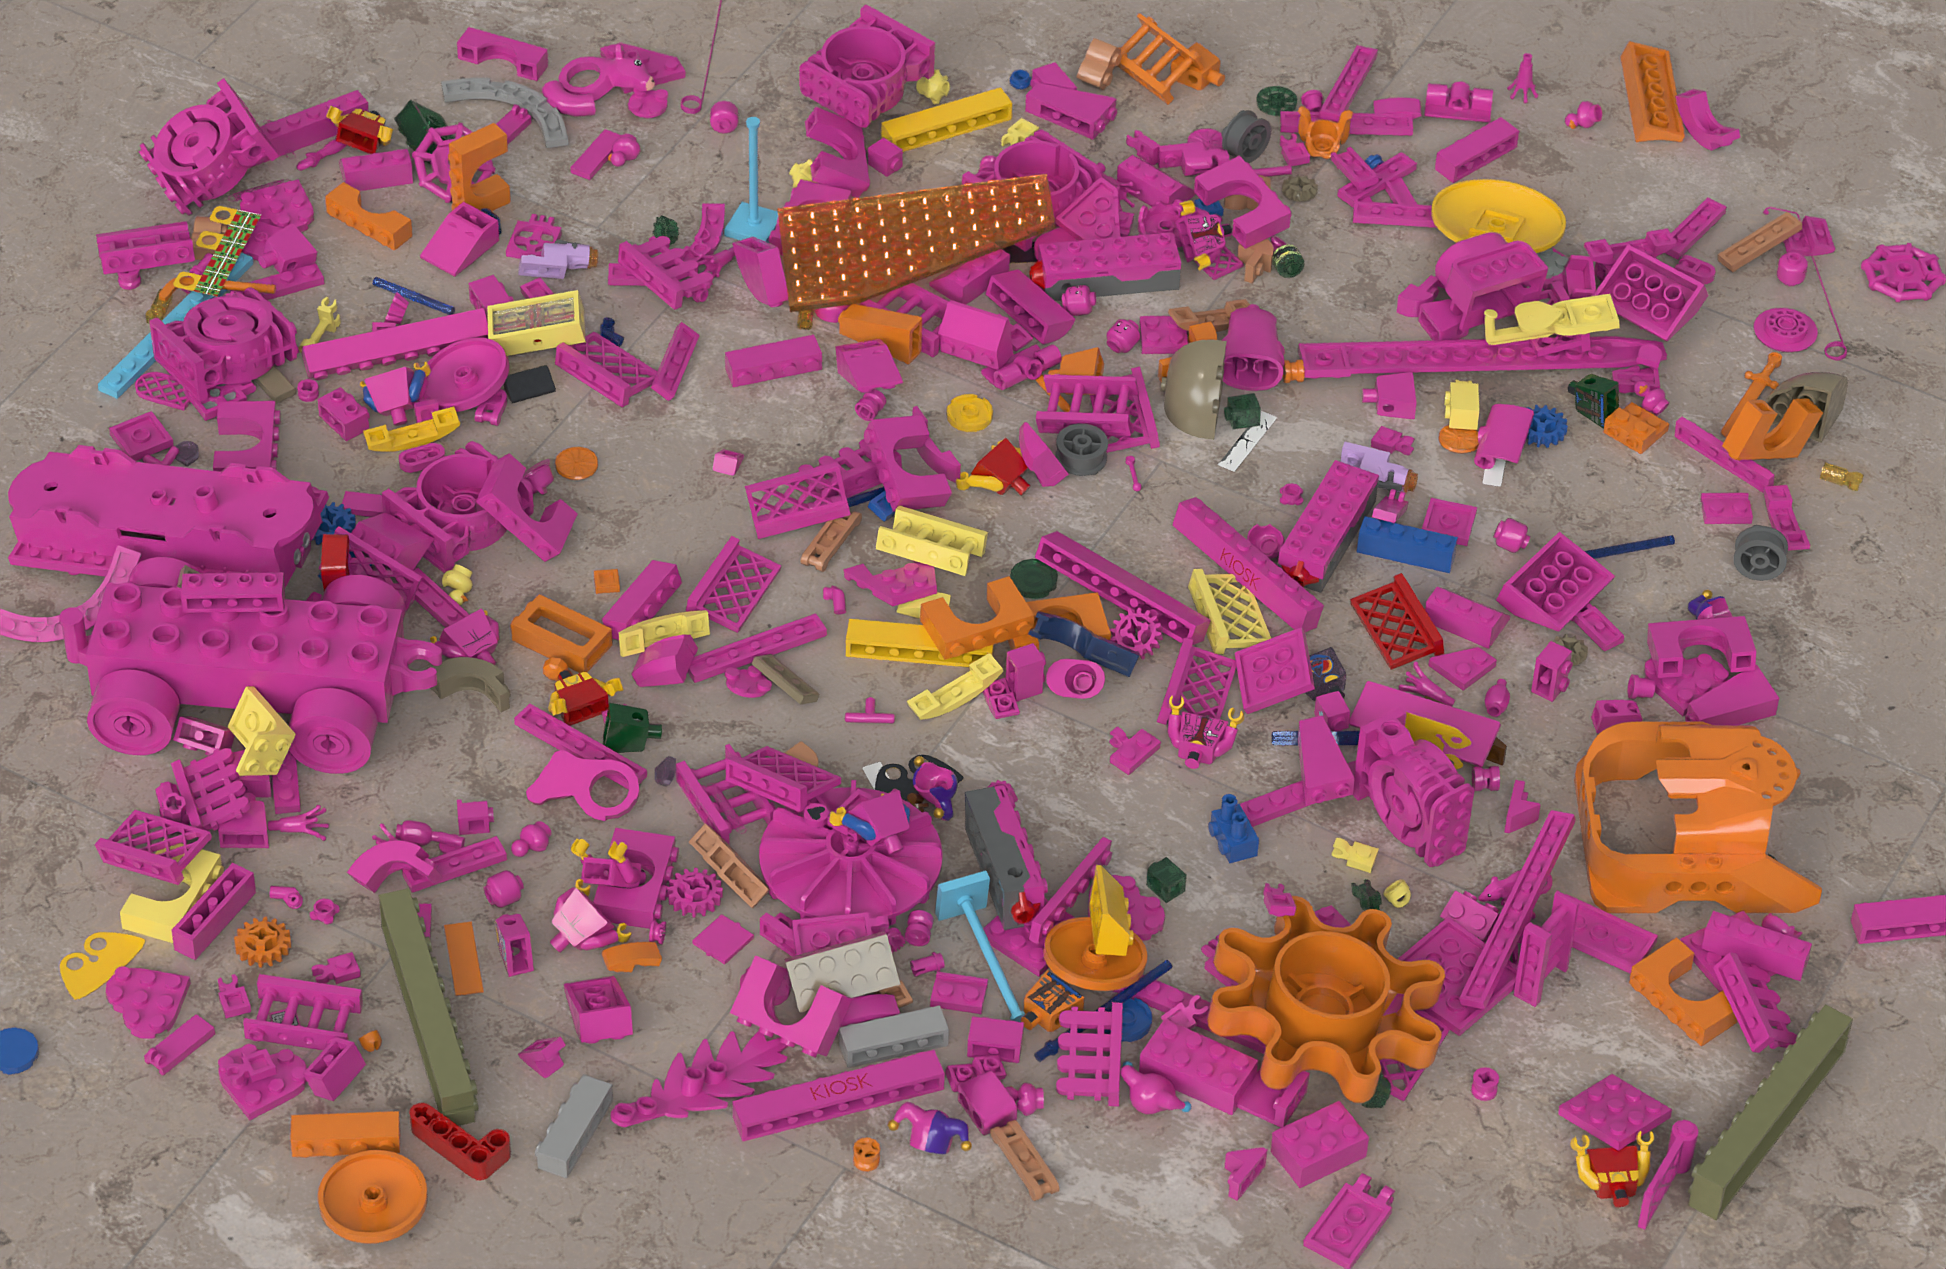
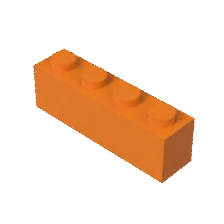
M399 1111L291 1115L290 1141L292 1157H334L337 1155H352L368 1150L400 1153Z

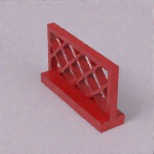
M1402 573L1393 576L1394 582L1350 599V604L1390 670L1432 653L1434 656L1444 654L1442 636ZM1393 592L1395 595L1392 601L1381 599L1382 595ZM1364 602L1373 603L1370 610L1360 608L1359 604ZM1378 605L1389 607L1386 614L1375 610ZM1394 608L1404 610L1403 617L1391 615ZM1372 617L1382 619L1381 626L1370 624ZM1388 621L1399 623L1397 630L1385 628ZM1404 625L1414 627L1413 634L1402 632ZM1381 635L1393 636L1391 643L1381 641ZM1398 637L1410 640L1407 647L1396 644ZM1414 641L1424 643L1426 646L1420 650L1412 648ZM1394 650L1402 652L1403 656L1392 660L1390 654Z

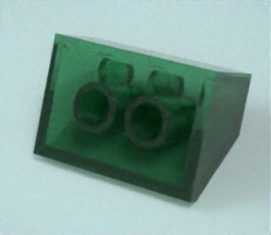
M411 99L394 118L399 126V132L407 139L406 144L414 152L428 133V129L431 127L435 129L448 126L441 114ZM454 134L442 136L441 139L442 141L455 139ZM433 141L426 152L432 154L438 145Z

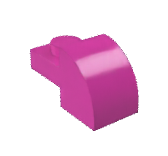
M1430 275L1419 287L1410 284L1398 295L1396 312L1407 317H1419L1420 304L1433 302L1438 296V278Z

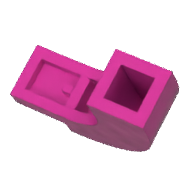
M1691 89L1676 95L1682 121L1690 135L1701 146L1708 150H1714L1721 146L1731 145L1733 140L1740 138L1739 129L1725 127L1714 118L1709 108L1706 91Z
M399 840L383 842L373 846L359 856L347 871L356 882L373 893L377 891L390 874L402 869L416 871L436 885L443 877L436 870L438 865L428 859L429 855L420 846Z

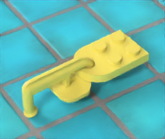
M1610 294L1565 300L1553 305L1541 301L1521 303L1515 307V316L1519 326L1495 330V318L1498 317V313L1492 309H1487L1484 312L1485 339L1490 345L1543 338L1554 333L1571 336L1620 328L1619 319Z

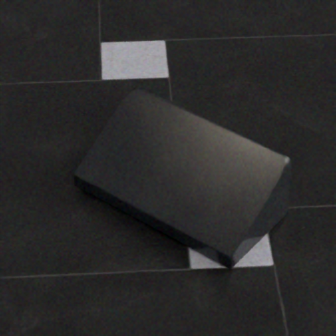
M547 365L510 374L504 382V389L511 403L556 392Z

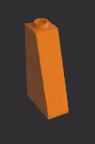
M851 304L839 315V333L857 342L880 339L887 345L893 358L908 365L921 353L922 318L919 316Z

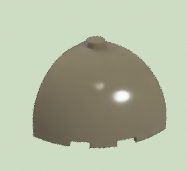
M1199 340L1181 347L1175 352L1169 362L1167 378L1162 377L1161 391H1165V414L1169 421L1184 433L1198 438L1214 440L1223 388L1226 341Z
M1810 372L1784 381L1765 400L1778 414L1772 424L1778 425L1793 399H1810L1823 414L1809 438L1822 443L1843 410L1848 386L1847 377L1829 372Z

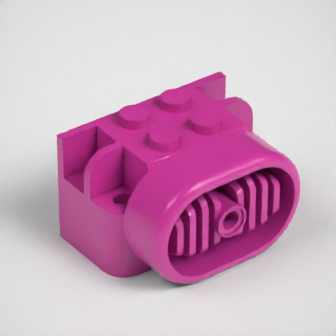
M1488 232L1459 241L1450 246L1438 259L1435 275L1452 299L1450 305L1452 313L1455 315L1463 314L1459 329L1463 331L1485 324L1484 312L1487 309L1496 311L1498 317L1495 320L1514 315L1515 307L1521 303L1539 301L1549 268L1527 243L1523 241L1508 243L1499 233Z

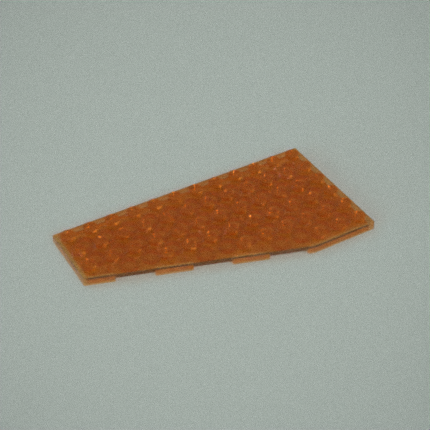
M1047 174L777 208L790 312L859 304L1056 228Z

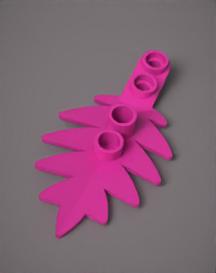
M731 1031L724 1040L717 1059L714 1060L708 1040L703 1039L697 1049L691 1067L686 1068L682 1053L676 1055L669 1068L664 1090L659 1080L655 1079L651 1089V1097H640L636 1102L629 1104H617L611 1111L610 1118L616 1125L628 1127L662 1116L687 1118L689 1115L688 1111L727 1108L728 1102L715 1097L753 1095L755 1089L740 1083L774 1079V1073L761 1068L786 1062L787 1056L780 1054V1052L786 1049L788 1045L780 1042L781 1037L766 1041L764 1034L757 1032L749 1040L741 1053L736 1035Z

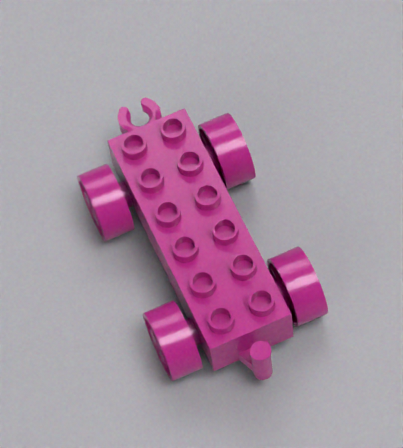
M155 557L138 563L132 569L128 583H107L92 635L86 636L84 617L79 608H67L61 612L59 617L68 661L75 664L80 663L88 668L91 695L93 696L87 715L89 730L106 747L128 755H149L165 748L172 737L180 704L236 709L246 686H254L277 713L292 714L289 727L296 735L289 751L299 762L311 769L324 773L343 774L353 772L364 766L369 760L378 722L388 723L394 695L401 692L426 690L437 685V670L430 667L424 671H412L408 665L415 660H426L433 666L442 664V650L437 645L421 640L404 639L403 621L406 607L399 592L388 583L365 575H348L332 581L325 589L322 601L312 602L284 599V611L183 613L181 588L177 587L180 570L186 565L199 573L202 572L191 564L178 559Z

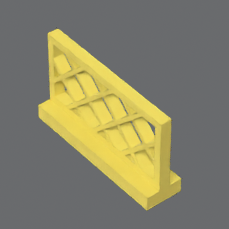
M1193 569L1188 588L1198 613L1211 620L1206 634L1215 654H1224L1225 648H1248L1271 639L1255 596L1243 585L1239 589L1230 584L1238 582L1233 574L1205 575L1203 569ZM1209 583H1215L1221 587L1217 590L1211 587ZM1226 589L1235 594V596L1231 598L1222 592ZM1218 598L1226 602L1227 605L1224 607L1216 603L1215 600ZM1242 598L1248 601L1249 605L1246 606L1237 600ZM1233 606L1242 611V613L1238 615L1229 609ZM1247 614L1253 617L1256 622L1252 623L1245 619L1244 616ZM1225 615L1234 620V622L1230 624L1223 620L1222 616ZM1239 623L1247 627L1249 630L1247 632H1244L1243 630L1237 628L1236 625ZM1254 631L1263 638L1257 639L1250 634ZM1232 632L1241 637V639H1230L1228 634Z

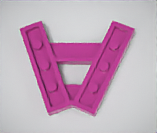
M1400 152L1372 169L1378 175L1379 184L1358 190L1350 182L1338 189L1337 196L1353 207V223L1437 228L1431 216L1432 206L1418 205L1402 180L1403 177L1416 170L1417 163ZM1385 189L1393 203L1373 202L1370 197Z

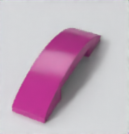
M1668 228L1648 231L1645 239L1611 245L1607 243L1606 239L1584 242V247L1592 261L1614 265L1628 244L1652 257H1656L1674 248L1676 241Z
M918 406L913 407L912 416L923 415L928 429V420ZM929 436L922 448H916L921 458L936 473L945 474L946 479L955 483L956 479H960L961 464L950 450L941 453Z
M1764 486L1765 503L1771 526L1785 536L1788 542V550L1810 549V543L1805 530H1800L1793 512V499L1788 486Z
M875 994L851 998L852 1001L840 1027L898 1015L900 1011L894 995Z

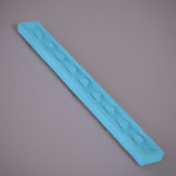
M241 252L226 281H237L254 264L253 257ZM221 289L218 296L191 291L162 322L168 324L173 321H183L186 314L194 306L203 301L221 297L227 290ZM151 332L98 383V390L118 399L156 361L154 359Z

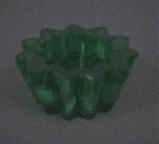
M663 215L656 217V223H653L655 238L666 236L670 239V245L674 244L679 236L677 223Z
M1381 1073L1374 1096L1369 1101L1362 1103V1106L1365 1108H1383L1389 1099L1392 1086Z

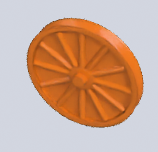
M1447 425L1439 432V442L1449 451L1469 453L1475 451L1479 446L1478 431L1474 429L1449 428V425Z
M571 447L557 455L555 467L561 476L571 480H581L590 477L596 472L598 459L596 454L587 448Z

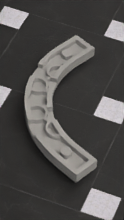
M465 78L441 81L445 102L466 99H492L512 105L516 104L520 108L527 109L528 113L537 121L542 130L546 148L568 145V136L559 111L556 107L553 108L547 102V98L537 91L507 80L505 83L491 82L490 78Z

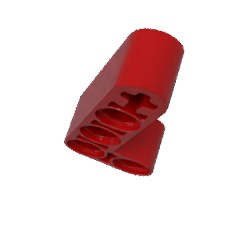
M323 534L321 577L324 591L332 581L350 575L348 534Z
M417 1103L410 1108L409 1116L412 1134L472 1179L481 1181L489 1178L511 1157L510 1136L503 1129L492 1130L478 1141L427 1103Z

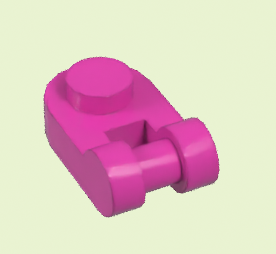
M1683 255L1679 260V264L1674 267V269L1704 285L1713 282L1716 271L1713 265L1689 255Z
M499 389L491 398L478 405L475 412V421L481 423L487 421L491 425L499 426L501 416L507 405L506 392Z

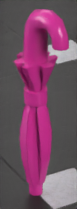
M334 139L328 142L323 149L317 152L306 153L307 158L300 161L296 165V169L302 171L310 166L314 168L320 159L338 153L347 145Z

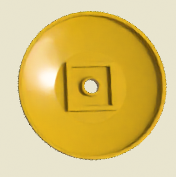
M1475 179L1452 184L1435 196L1431 208V216L1436 227L1456 243L1484 233L1496 232L1502 235L1508 243L1523 241L1530 245L1535 253H1540L1555 246L1562 239L1566 227L1564 213L1549 197L1527 186L1502 180Z

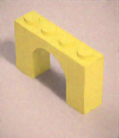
M179 843L170 846V849L181 847L183 844ZM166 848L156 851L155 854L158 855L166 852ZM201 849L182 871L184 876L182 882L190 886L189 890L175 900L156 901L130 894L120 911L122 929L173 943L171 930L224 873L221 855ZM185 854L173 857L172 859L178 862Z

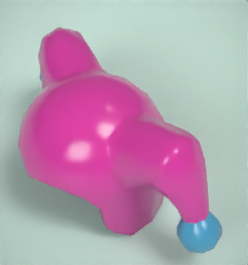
M1129 1061L1122 1064L1120 1074L1130 1088V1101L1138 1112L1154 1114L1177 1109L1189 1112L1192 1109L1189 1101L1182 1102L1176 1096L1173 1083L1168 1078L1155 1073L1142 1074L1134 1069Z

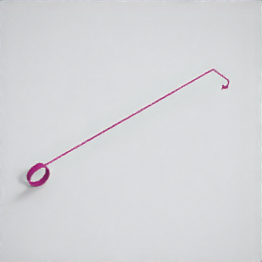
M720 0L702 99L694 95H687L681 99V109L688 114L698 113L702 107L722 0ZM693 100L700 105L695 109L685 107L683 103Z
M1767 207L1763 211L1765 215L1769 214V211L1767 210L1769 208L1797 214L1798 219L1801 222L1799 214L1797 212L1783 210L1774 207ZM1802 226L1804 237L1806 239L1810 254L1812 256L1816 271L1818 273L1822 288L1824 290V294L1826 296L1828 305L1830 307V311L1836 324V328L1842 341H1833L1827 344L1825 347V355L1832 360L1838 361L1846 358L1847 348L1843 343L1832 308L1830 306L1826 291L1824 289L1820 274L1818 272L1814 257L1812 255V251L1810 249L1806 234ZM1834 346L1842 347L1845 350L1844 354L1838 357H1832L1826 351L1829 347Z

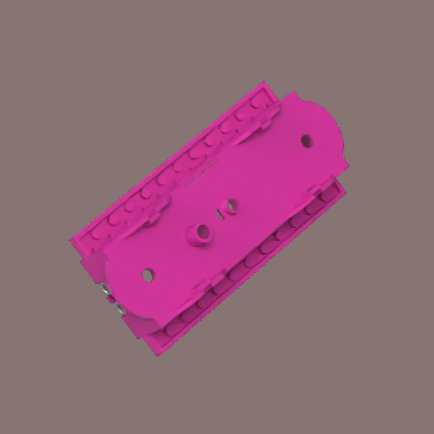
M78 445L70 454L48 452L44 460L31 464L22 470L12 481L8 491V500L13 511L9 518L18 542L8 559L10 565L64 571L70 575L88 574L106 577L116 548L119 545L141 553L139 563L150 558L168 557L187 562L202 573L283 572L286 588L296 570L295 564H298L300 557H303L305 554L304 548L309 545L310 540L312 541L322 523L320 514L329 499L327 491L312 489L311 482L289 480L271 467L257 466L256 469H250L246 464L230 463L222 472L136 462L118 449L104 448L103 451H98L93 446ZM271 513H275V514H276L275 516H273V517H271V518H266V515H268V514H271ZM120 530L164 535L166 541L123 536Z

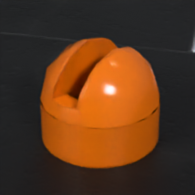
M378 1030L371 1031L358 1039L364 1050L368 1052H374V1048L378 1050L382 1043Z

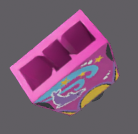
M504 914L495 920L497 943L508 976L511 977L534 971L530 933L521 914ZM512 947L518 948L520 952L517 955H513L514 950Z

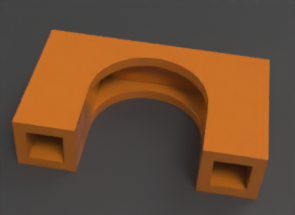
M495 123L449 143L448 159L450 161L449 176L451 178L452 210L462 202H465L487 214L511 203L510 186L498 174L476 184H471L475 172L481 165L508 152L507 134Z
M1793 399L1780 423L1767 433L1778 414L1764 400H1747L1722 447L1729 452L1728 455L1737 461L1798 458L1823 412L1810 399Z
M1010 576L987 583V601L995 612L996 617L985 623L972 624L958 619L943 597L921 604L920 621L944 660L1026 635L1030 629H1034V613Z
M1098 592L1027 602L1034 613V628L1039 619L1036 617V614L1040 611L1072 620L1086 627L1094 634L1111 641V632ZM1026 634L1008 640L1010 650L1034 643L1039 651L1038 638Z
M1676 937L1633 965L1629 983L1635 991L1640 992L1654 1007L1663 1012L1672 1023L1679 1026L1690 1039L1695 1040L1702 1047L1738 1023V1020L1723 990L1710 999L1703 1001L1684 999L1672 990L1670 984L1692 969L1695 954Z

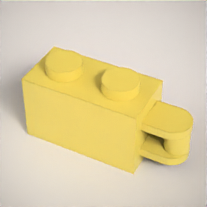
M1470 380L1450 382V391H1445L1444 398L1445 418L1449 419V428L1477 430L1479 418L1478 384H1473Z

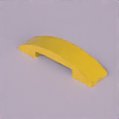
M455 407L431 412L433 418L431 420L390 431L387 430L386 425L364 430L363 434L368 449L392 452L434 442L460 426Z

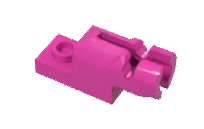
M1202 142L1159 146L1157 163L1159 169L1181 166L1184 176L1202 174L1230 159L1227 150H1205Z

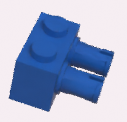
M1226 794L1222 797L1221 809L1211 812V822L1208 823L1211 836L1215 837L1218 841L1219 851L1222 855L1225 854L1229 864L1258 856L1259 838L1241 805L1237 804L1238 801L1233 794Z

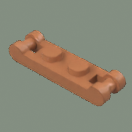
M854 511L853 513L850 512L851 515L827 521L802 554L801 564L815 566L816 570L824 572L828 562L852 530L860 524L862 514Z
M1016 1120L1008 1122L1005 1127L1000 1128L998 1126L990 1130L993 1141L999 1145L1029 1190L1033 1201L1043 1198L1044 1194H1053L1060 1190L1056 1178ZM1043 1179L1045 1183L1039 1185L1037 1181Z

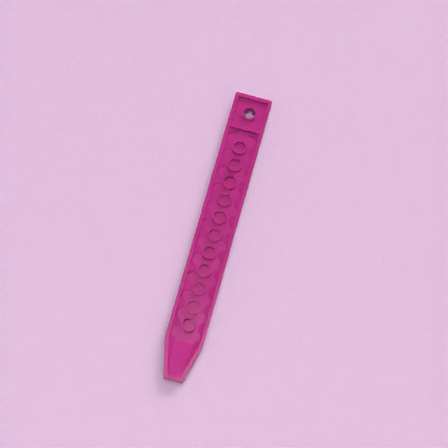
M1617 336L1590 337L1591 350L1582 352L1578 346L1537 357L1528 340L1490 345L1486 342V339L1298 344L1299 358L1303 360L1304 377L1313 379L1319 377L1341 378L1350 377L1351 374L1624 368L1640 365L1636 363L1640 347L1645 344H1652L1660 348L1662 351L1660 361L1667 359L1663 342ZM1563 337L1561 340L1569 341L1572 338ZM1541 342L1539 346L1541 348L1549 346L1550 344Z

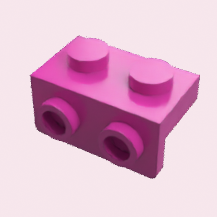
M1455 890L1440 915L1441 919L1444 920L1449 917L1481 941L1486 942L1499 917V909L1489 903L1482 905L1476 902L1478 898L1467 891L1461 894Z

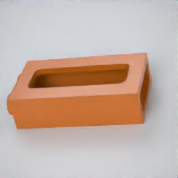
M540 594L526 605L525 610L519 616L514 617L510 625L512 641L547 658H560L568 665V668L578 673L588 672L612 646L611 628ZM543 616L590 640L585 645L579 646L534 623Z

